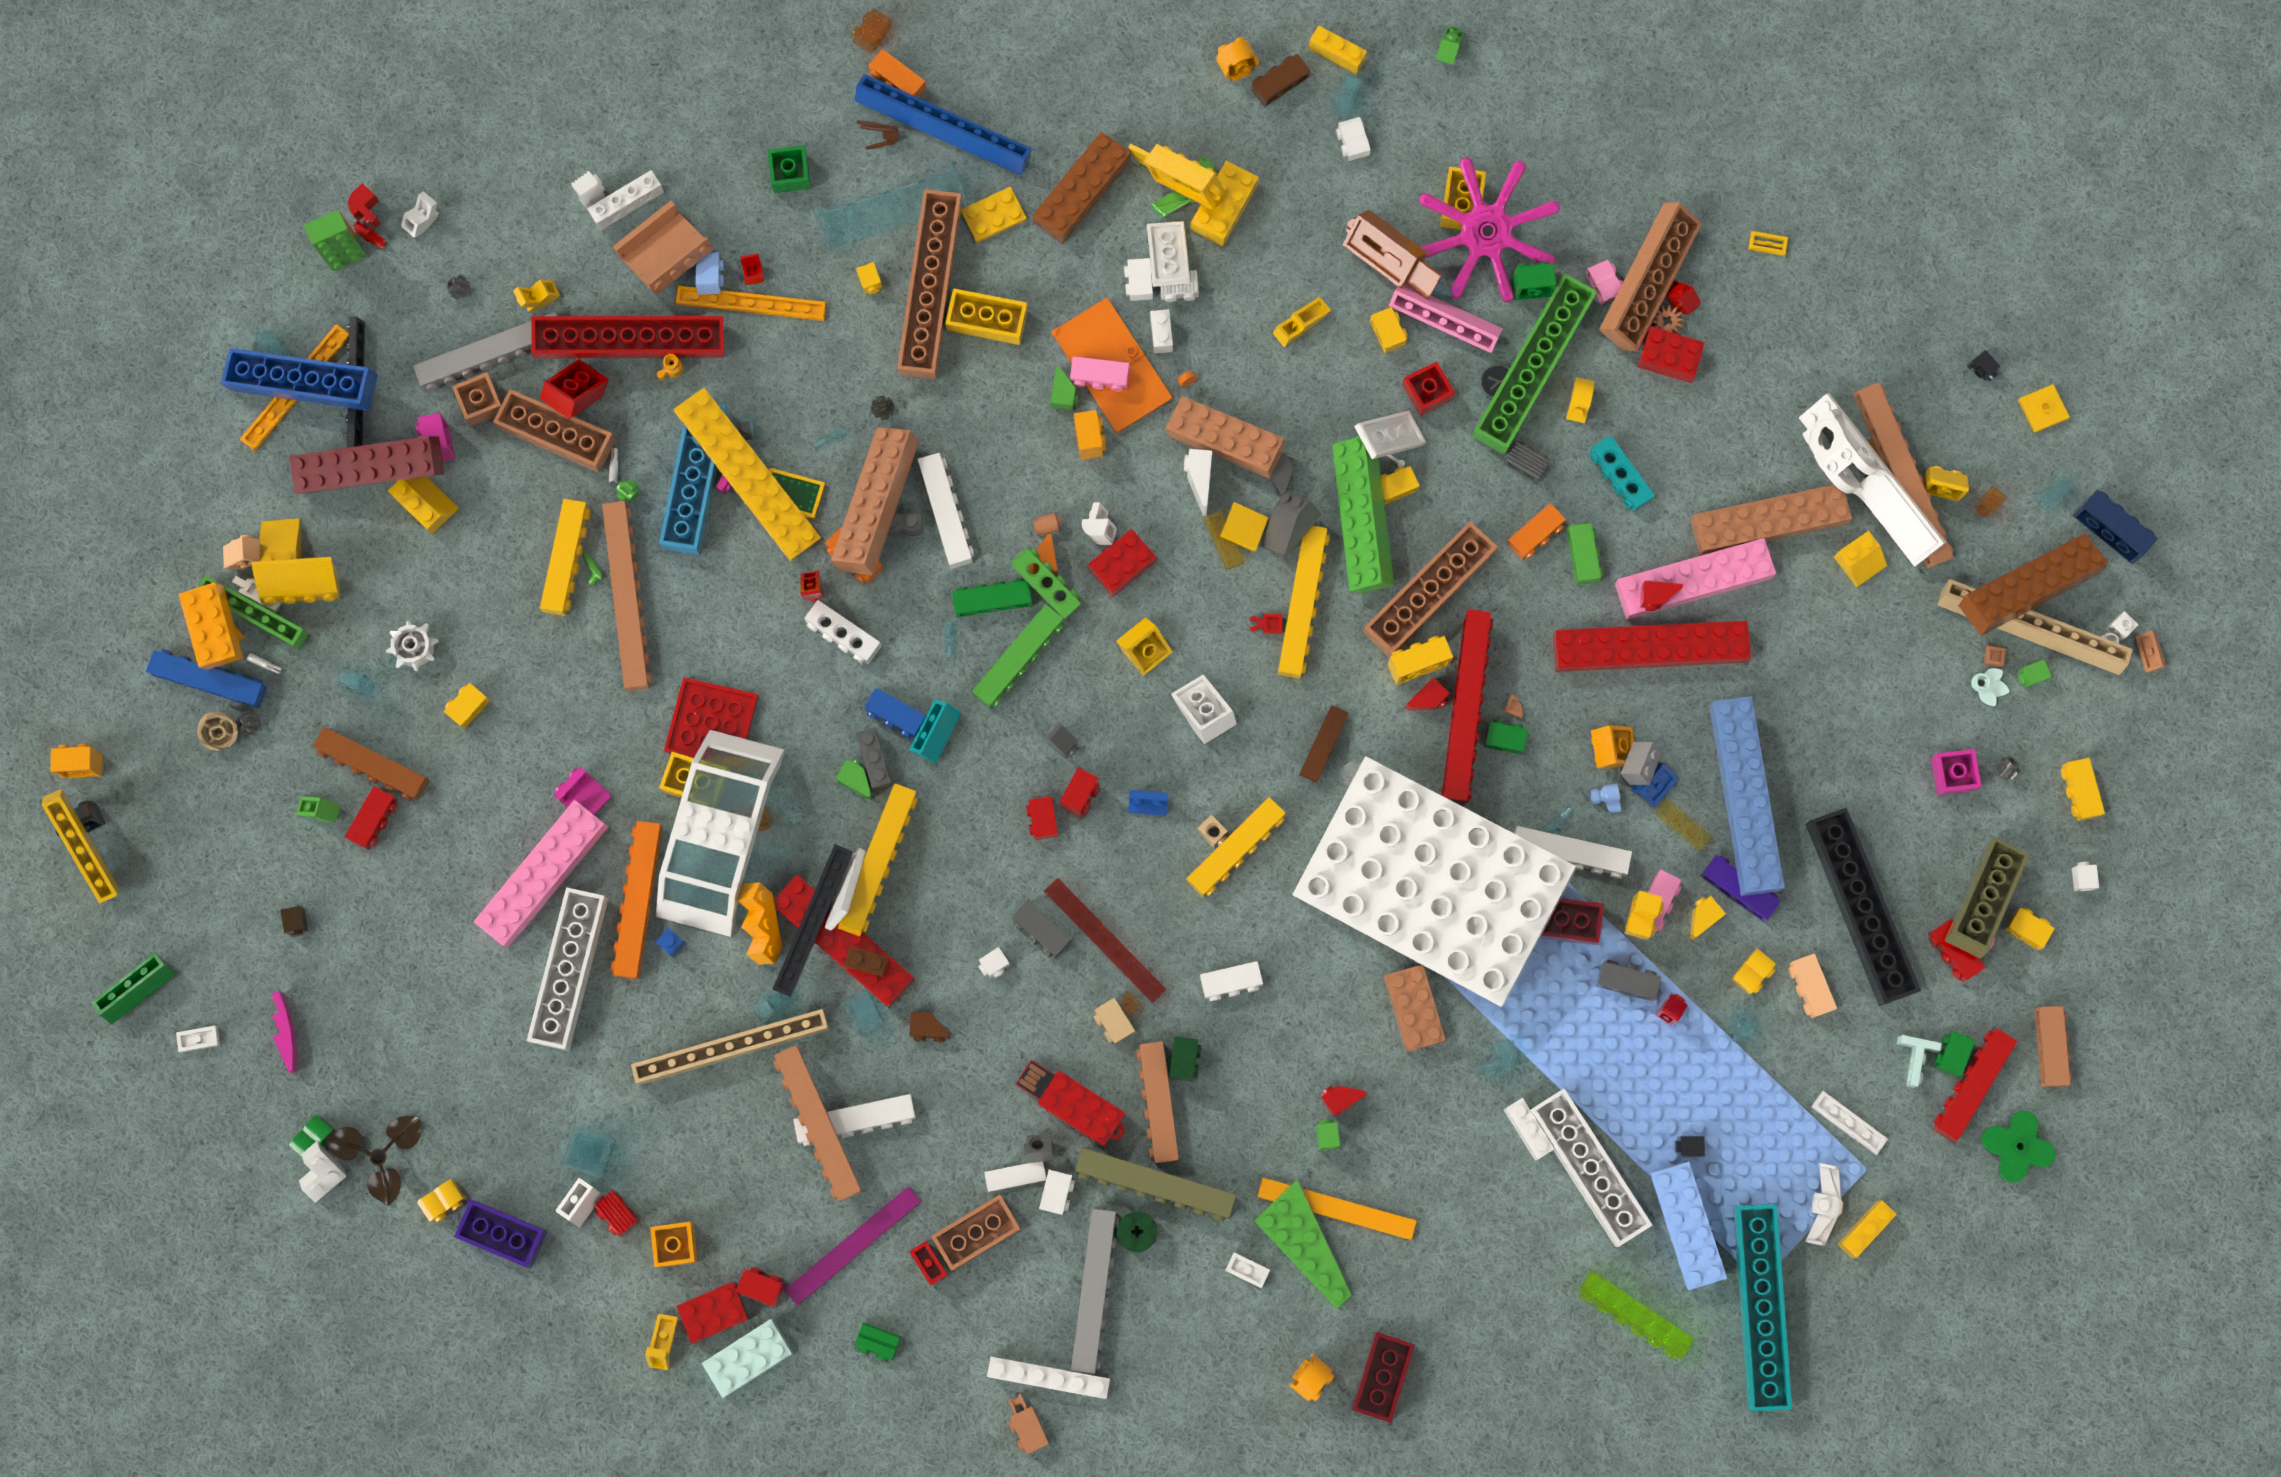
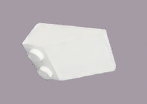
M1189 449V455H1185L1184 471L1187 472L1188 481L1203 516H1206L1212 451Z
M1204 675L1171 694L1185 718L1204 744L1237 725L1233 710Z

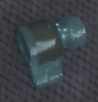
M754 414L741 416L740 424L737 427L735 426V428L745 440L756 439V433L754 434V431H756Z

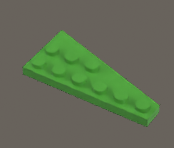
M1296 1179L1254 1221L1334 1307L1338 1309L1351 1296V1293L1303 1190Z

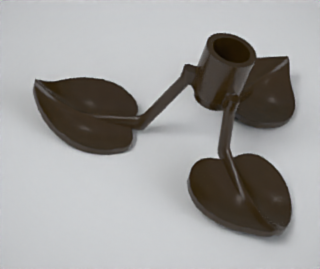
M402 1116L392 1120L386 1129V1135L392 1140L384 1149L376 1148L372 1152L359 1146L362 1143V1136L353 1127L340 1128L327 1135L325 1139L330 1151L339 1159L353 1160L357 1157L358 1150L370 1156L371 1163L378 1166L380 1172H374L369 1176L367 1189L374 1198L388 1206L399 1193L401 1178L395 1169L384 1171L382 1164L386 1161V1152L394 1142L400 1149L412 1148L420 1137L421 1119L415 1116Z

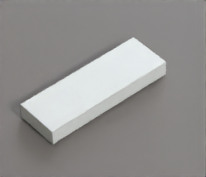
M1043 1162L1027 1163L984 1172L988 1192L1046 1181Z

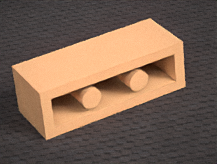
M1815 953L1789 963V974L1792 978L1796 979L1798 984L1796 991L1800 997H1803L1805 1013L1810 1015L1811 1019L1837 1009Z

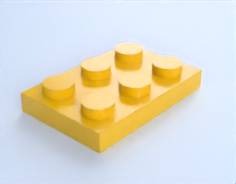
M1011 186L961 209V214L976 243L1027 220Z

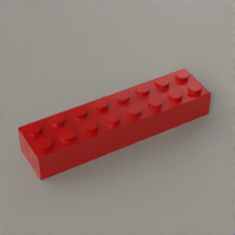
M796 875L774 899L775 909L799 928L815 890L800 876ZM829 909L815 944L889 1009L915 978L863 932L861 936H857L838 929V924L833 930L826 929ZM849 947L887 956L890 961L885 979L847 969L844 965Z

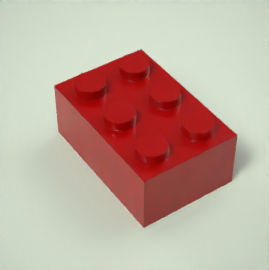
M1650 326L1637 367L1692 383L1705 342Z
M578 359L544 382L540 399L568 419H571L604 396L609 379Z
M1130 529L1088 563V570L1113 598L1155 564L1156 556L1134 530Z
M736 1282L728 1283L677 1305L691 1344H695L750 1320L740 1293L735 1292L737 1289Z

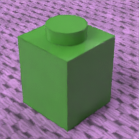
M2045 660L2025 666L2018 671V680L2025 688L2045 682L2052 677Z

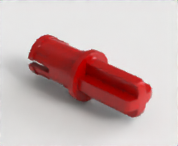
M360 221L354 223L352 229L363 237L366 242H371L380 249L387 245L386 239L377 234L373 228L366 227Z

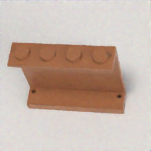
M669 201L613 246L621 260L655 296L714 250L708 238H704L680 214L672 201Z

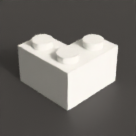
M317 1141L301 1154L304 1164L311 1171L299 1180L302 1191L315 1203L346 1177L342 1165Z

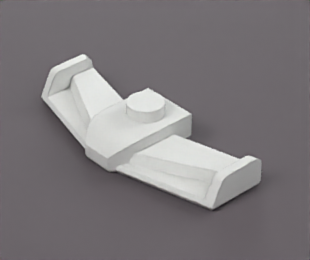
M1819 1163L1821 1194L1814 1192L1811 1212L1817 1213V1217L1805 1242L1825 1246L1838 1216L1842 1214L1843 1202L1841 1201L1839 1167Z

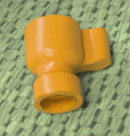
M674 354L666 355L663 359L664 369L657 372V377L663 381L667 376H680L684 370L681 360Z

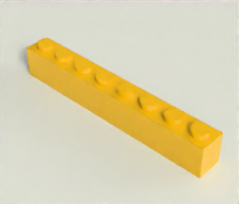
M1311 526L1302 538L1277 675L1300 679L1301 674H1305L1307 663L1303 662L1304 655L1308 656L1310 649L1307 639L1312 637L1314 627L1310 626L1311 618L1315 619L1317 610L1313 605L1314 600L1318 601L1320 589H1317V583L1322 582L1323 571H1320L1321 564H1325L1327 555L1323 550L1324 546H1328L1330 535L1326 534L1327 528Z
M894 783L862 863L849 911L839 922L838 929L857 936H861L862 931H867L870 923L867 918L869 913L873 914L877 905L874 902L876 896L880 897L884 887L881 885L883 878H888L891 869L888 865L890 861L894 862L898 851L895 850L897 843L901 844L905 834L902 833L903 827H908L911 819L909 812L916 807L918 801L915 798L916 791Z

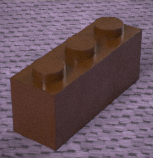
M1298 54L1288 56L1283 60L1282 64L1270 68L1263 77L1258 76L1252 83V92L1262 105L1266 107L1309 78L1310 69Z

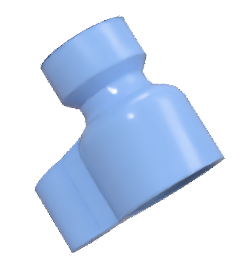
M1617 783L1605 785L1601 790H1590L1592 805L1600 804L1601 801H1604L1609 813L1621 812Z

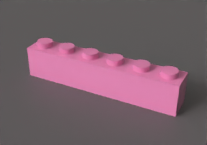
M1409 285L1402 288L1397 287L1389 304L1390 307L1490 353H1492L1503 330L1499 326L1431 296L1427 299Z

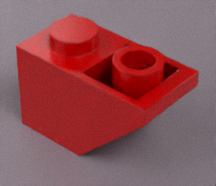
M1673 280L1664 298L1674 308L1677 307L1678 312L1690 315L1701 304L1692 286Z

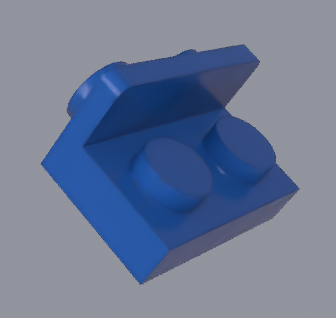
M1658 762L1650 784L1634 785L1631 791L1639 794L1650 807H1655L1678 780V777L1664 763Z
M1130 790L1128 812L1166 816L1169 793Z

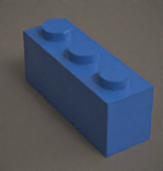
M875 688L864 707L867 711V716L874 720H877V718L883 720V724L892 730L894 727L901 730L900 734L908 739L916 737L926 715L878 688Z

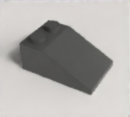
M1286 491L1274 507L1261 546L1287 557L1320 517L1321 513L1309 499Z

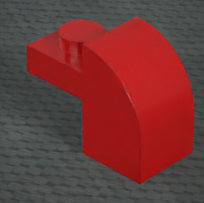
M361 183L349 197V210L357 221L362 219L367 226L373 225L377 228L381 224L378 218L370 211L379 200L374 193Z

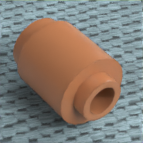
M1055 512L1038 516L1037 519L1033 520L1036 534L1045 535L1060 531L1059 527L1062 526L1060 515L1056 516Z

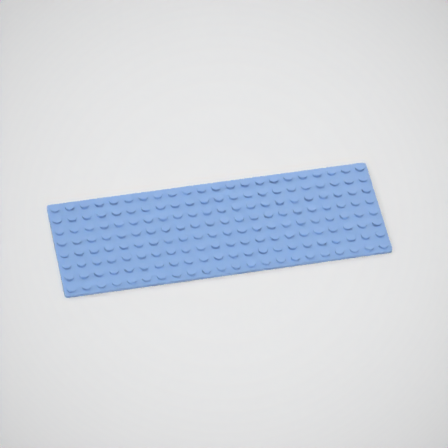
M1570 883L1561 897L1562 899L1587 901ZM1604 916L1600 946L1539 938L1504 1007H1500L1446 978L1560 1090L1565 1089L1573 1103L1649 1176V1172L1688 1161L1714 1240L1736 1261L1733 1206L1777 1204L1782 1261L1811 1230L1817 1217V1213L1811 1212L1814 1192L1821 1194L1819 1163L1839 1167L1841 1197L1866 1172V1167ZM1612 960L1618 962V965L1622 967L1632 965L1637 967L1638 971L1645 972V970L1657 972L1656 975L1661 976L1656 1000L1652 1002L1595 987L1601 963ZM1671 993L1685 999L1684 1003L1688 1005L1680 1020L1672 1026L1655 1015ZM1679 1136H1704L1705 1156L1678 1157L1674 1151V1141H1677Z

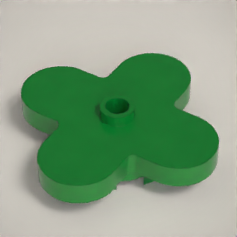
M2019 1111L2013 1114L2010 1118L2008 1129L1999 1126L1989 1127L1981 1136V1143L1984 1149L1999 1155V1175L2004 1181L2009 1183L2022 1181L2027 1174L2029 1165L2046 1167L2053 1163L2056 1156L2055 1149L2051 1143L2036 1137L2038 1120L2029 1111ZM2017 1143H2020L2021 1150L2017 1149Z

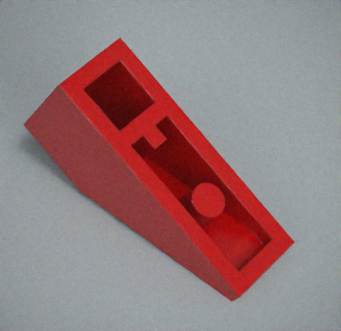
M819 570L800 574V593L804 601L816 602L824 598Z

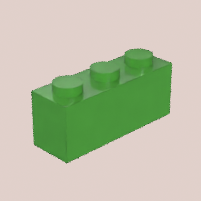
M1592 523L1569 526L1567 536L1576 585L1599 582L1601 576H1603V568L1598 562L1600 550L1595 545V540L1597 539L1596 529L1592 528Z

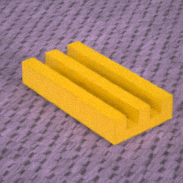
M1751 231L1748 250L1785 256L1788 237ZM1754 237L1782 241L1783 244L1755 240ZM1753 244L1764 245V246H1770V247H1775V248H1781L1782 250H1780V249H1774V248H1768V247H1762V246H1757V245H1753Z

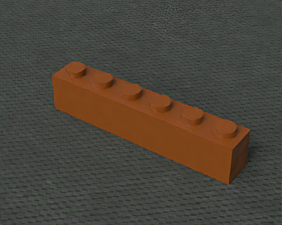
M326 727L322 728L312 746L318 750L316 754L327 759L330 756L334 758L333 762L337 765L344 767L346 764L351 767L350 771L359 776L364 773L368 775L367 779L375 784H378L380 781L385 784V789L393 793L395 790L402 792L401 796L409 801L413 798L419 800L429 782L426 777Z

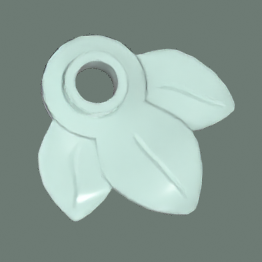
M1988 669L1984 674H1976L1971 680L1972 688L1979 693L1980 700L1986 705L1995 706L1996 697L2009 693L2008 687L2000 680L2003 671L2000 669ZM1978 680H1982L1984 686H1979Z

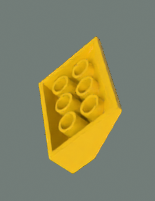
M332 557L251 562L258 597L261 603L265 605H275L276 602L294 604L297 601L313 603L315 600L330 602L340 599L339 575Z

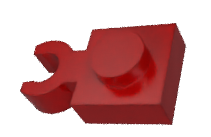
M1263 614V619H1259L1256 616L1249 617V621L1257 623V626L1250 627L1249 631L1256 632L1259 629H1263V634H1282V614Z

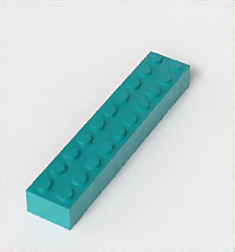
M1777 1204L1733 1206L1747 1409L1750 1411L1792 1410Z

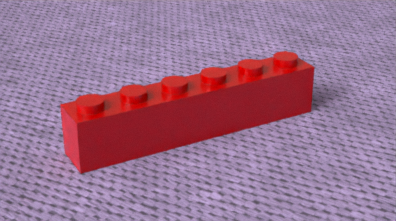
M1998 1028L1987 1031L1983 1037L1985 1043L1982 1048L1978 1047L1974 1052L1973 1057L1975 1059L1972 1064L1969 1063L1965 1067L1963 1072L1965 1076L1962 1081L1958 1080L1954 1085L1953 1090L1955 1092L1953 1096H1949L1943 1104V1107H1945L1942 1114L1938 1113L1933 1120L1935 1124L1933 1130L1952 1142L1959 1140L2018 1042Z

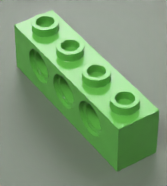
M1026 546L1010 561L1011 565L1065 619L1081 604L1079 600L1080 595L1075 589L1072 588L1070 590L1066 586L1067 581L1060 574L1056 576L1052 572L1054 568L1047 561L1043 563L1039 557L1041 555L1035 548L1032 547L1030 549ZM1032 563L1039 565V569L1035 572H1031L1028 569ZM1050 577L1052 578V583L1044 585L1042 584V579ZM1059 590L1066 593L1062 599L1055 597L1056 592Z

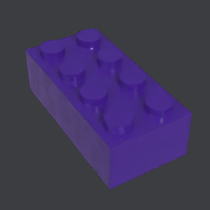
M470 1199L454 1237L526 1268H532L548 1230Z

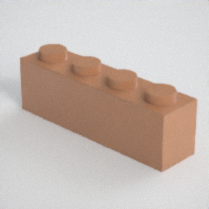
M2063 1006L2035 1008L2041 1088L2070 1086L2072 1072L2069 1070L2068 1064L2071 1056L2069 1050H2067L2069 1034L2068 1031H2065V1023L2067 1022L2066 1011H2064Z

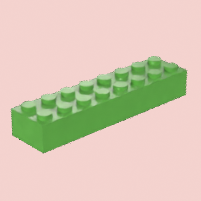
M1360 436L1332 444L1350 592L1365 594L1394 586L1379 458H1371Z

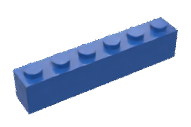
M164 649L161 652L153 651L146 672L150 675L258 709L260 708L267 689L262 684V680L254 677L249 680L244 678L245 675L238 672L230 674L226 672V669L219 666L209 670L199 668L198 663L190 661L191 658L179 655L178 658L172 656V652Z

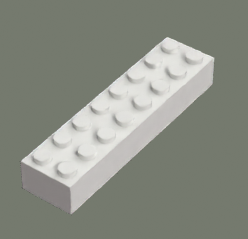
M566 887L527 1037L528 1042L570 1051L608 903V898L605 896Z
M1565 1089L1560 1090L1530 1109L1554 1147L1553 1151L1615 1247L1621 1246L1652 1226L1650 1220Z

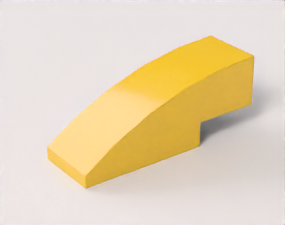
M1318 297L1294 312L1289 319L1279 324L1275 328L1273 335L1283 347H1286L1327 316L1331 309Z

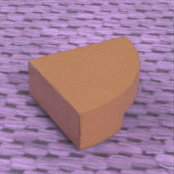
M1510 694L1503 712L1522 719L1523 709L1517 697Z

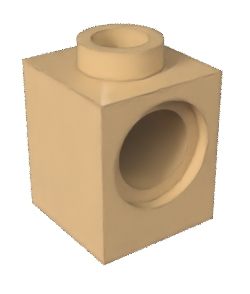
M1212 815L1197 829L1213 847L1217 844L1220 846L1227 839L1228 831ZM1216 828L1219 831V835L1212 837L1208 831Z

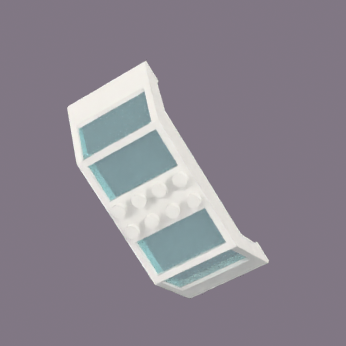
M713 730L708 732L692 761L659 874L656 917L731 937L737 919L738 901L736 899L743 884L771 783L778 769H780L784 749Z

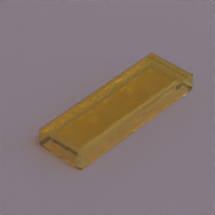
M1669 799L1654 813L1698 852L1712 838L1711 835Z

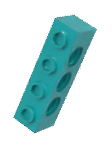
M1611 435L1591 448V460L1595 464L1598 463L1602 468V475L1606 479L1609 478L1613 483V490L1624 498L1623 503L1627 509H1632L1635 512L1653 500L1655 494ZM1609 456L1613 458L1614 462L1608 463L1605 460V457ZM1616 472L1624 473L1625 478H1619ZM1627 487L1635 488L1636 493H1630Z

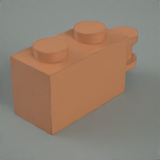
M1020 1393L1018 1394L1019 1397L1013 1400L1011 1398L1008 1399L1014 1413L1010 1417L1011 1421L1008 1423L1012 1432H1017L1020 1440L1017 1443L1021 1452L1025 1451L1026 1454H1029L1048 1445L1049 1441L1033 1406L1027 1408ZM1022 1404L1024 1410L1017 1413L1015 1407Z

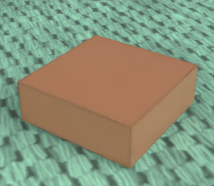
M1986 645L1983 664L2003 668L2006 648Z

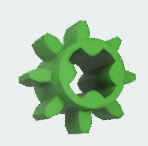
M624 479L616 487L618 492L616 495L621 501L626 502L628 500L631 503L640 494L637 490L639 486L632 479L629 482Z

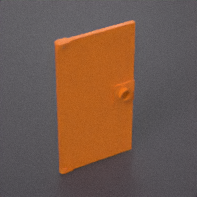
M1107 297L1051 332L1071 364L1073 356L1129 363L1130 373L1127 390L1116 392L1111 390V388L1104 387V389L1100 390L1086 385L1116 434L1173 399Z

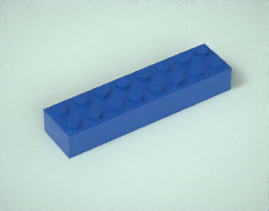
M229 348L221 385L235 392L369 411L378 374L368 367Z

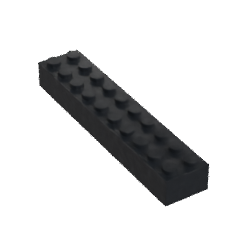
M1847 807L1810 820L1805 825L1879 1007L1920 992L1921 988Z

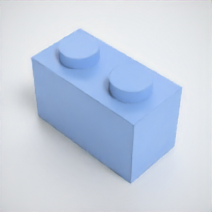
M710 252L696 263V288L698 295L721 294V286H724V276L721 275V271H724L725 266L724 259H720L719 252Z

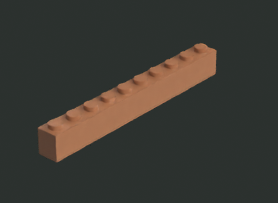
M1878 382L1858 390L1853 395L1879 457L1946 541L1943 546L1924 560L1927 568L1954 558L1953 548L1946 540L1945 529L1940 526L1938 513L1931 505V496L1928 491H1925L1923 478L1917 472L1915 467L1916 461L1908 451V442L1902 437L1901 426L1894 418V410L1892 405L1888 404L1884 387Z
M625 501L602 504L624 689L627 692L650 689L649 683L653 682L651 671L648 672L647 665L650 664V656L645 651V646H648V639L646 634L643 635V628L646 627L645 617L641 616L640 610L644 609L643 600L639 598L638 591H641V582L636 577V573L639 572L638 561H634V554H637L636 544L632 543V536H635L634 526L633 524L630 525L629 518H632V509Z

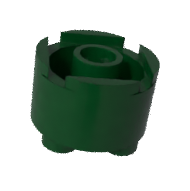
M1131 1212L1120 1220L1117 1236L1120 1244L1130 1252L1140 1253L1148 1250L1154 1244L1157 1237V1227L1154 1220L1148 1214ZM1135 1227L1143 1230V1234H1140L1139 1238H1135V1234H1131Z

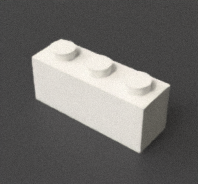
M1257 961L1200 974L1205 999H1210V1002L1220 1000L1221 996L1229 994V997L1238 996L1240 991L1248 990V993L1260 990L1259 987L1263 985Z
M1523 1098L1503 1109L1535 1161L1554 1150V1147Z

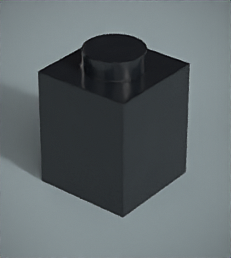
M1679 1136L1677 1141H1674V1151L1678 1157H1704L1705 1137Z

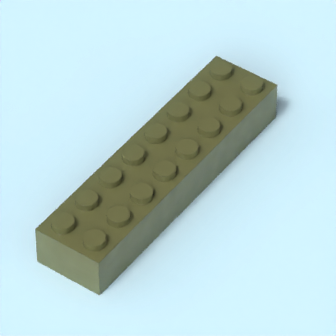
M1085 1148L1081 1150L1075 1170L1079 1174L1078 1178L1087 1181L1094 1178L1098 1180V1184L1107 1187L1110 1184L1117 1185V1190L1128 1193L1130 1189L1136 1191L1137 1196L1146 1199L1148 1195L1153 1196L1156 1202L1166 1204L1169 1201L1175 1203V1208L1182 1210L1189 1207L1194 1209L1193 1213L1204 1216L1205 1213L1213 1215L1212 1219L1221 1222L1224 1219H1229L1236 1196L1229 1192Z

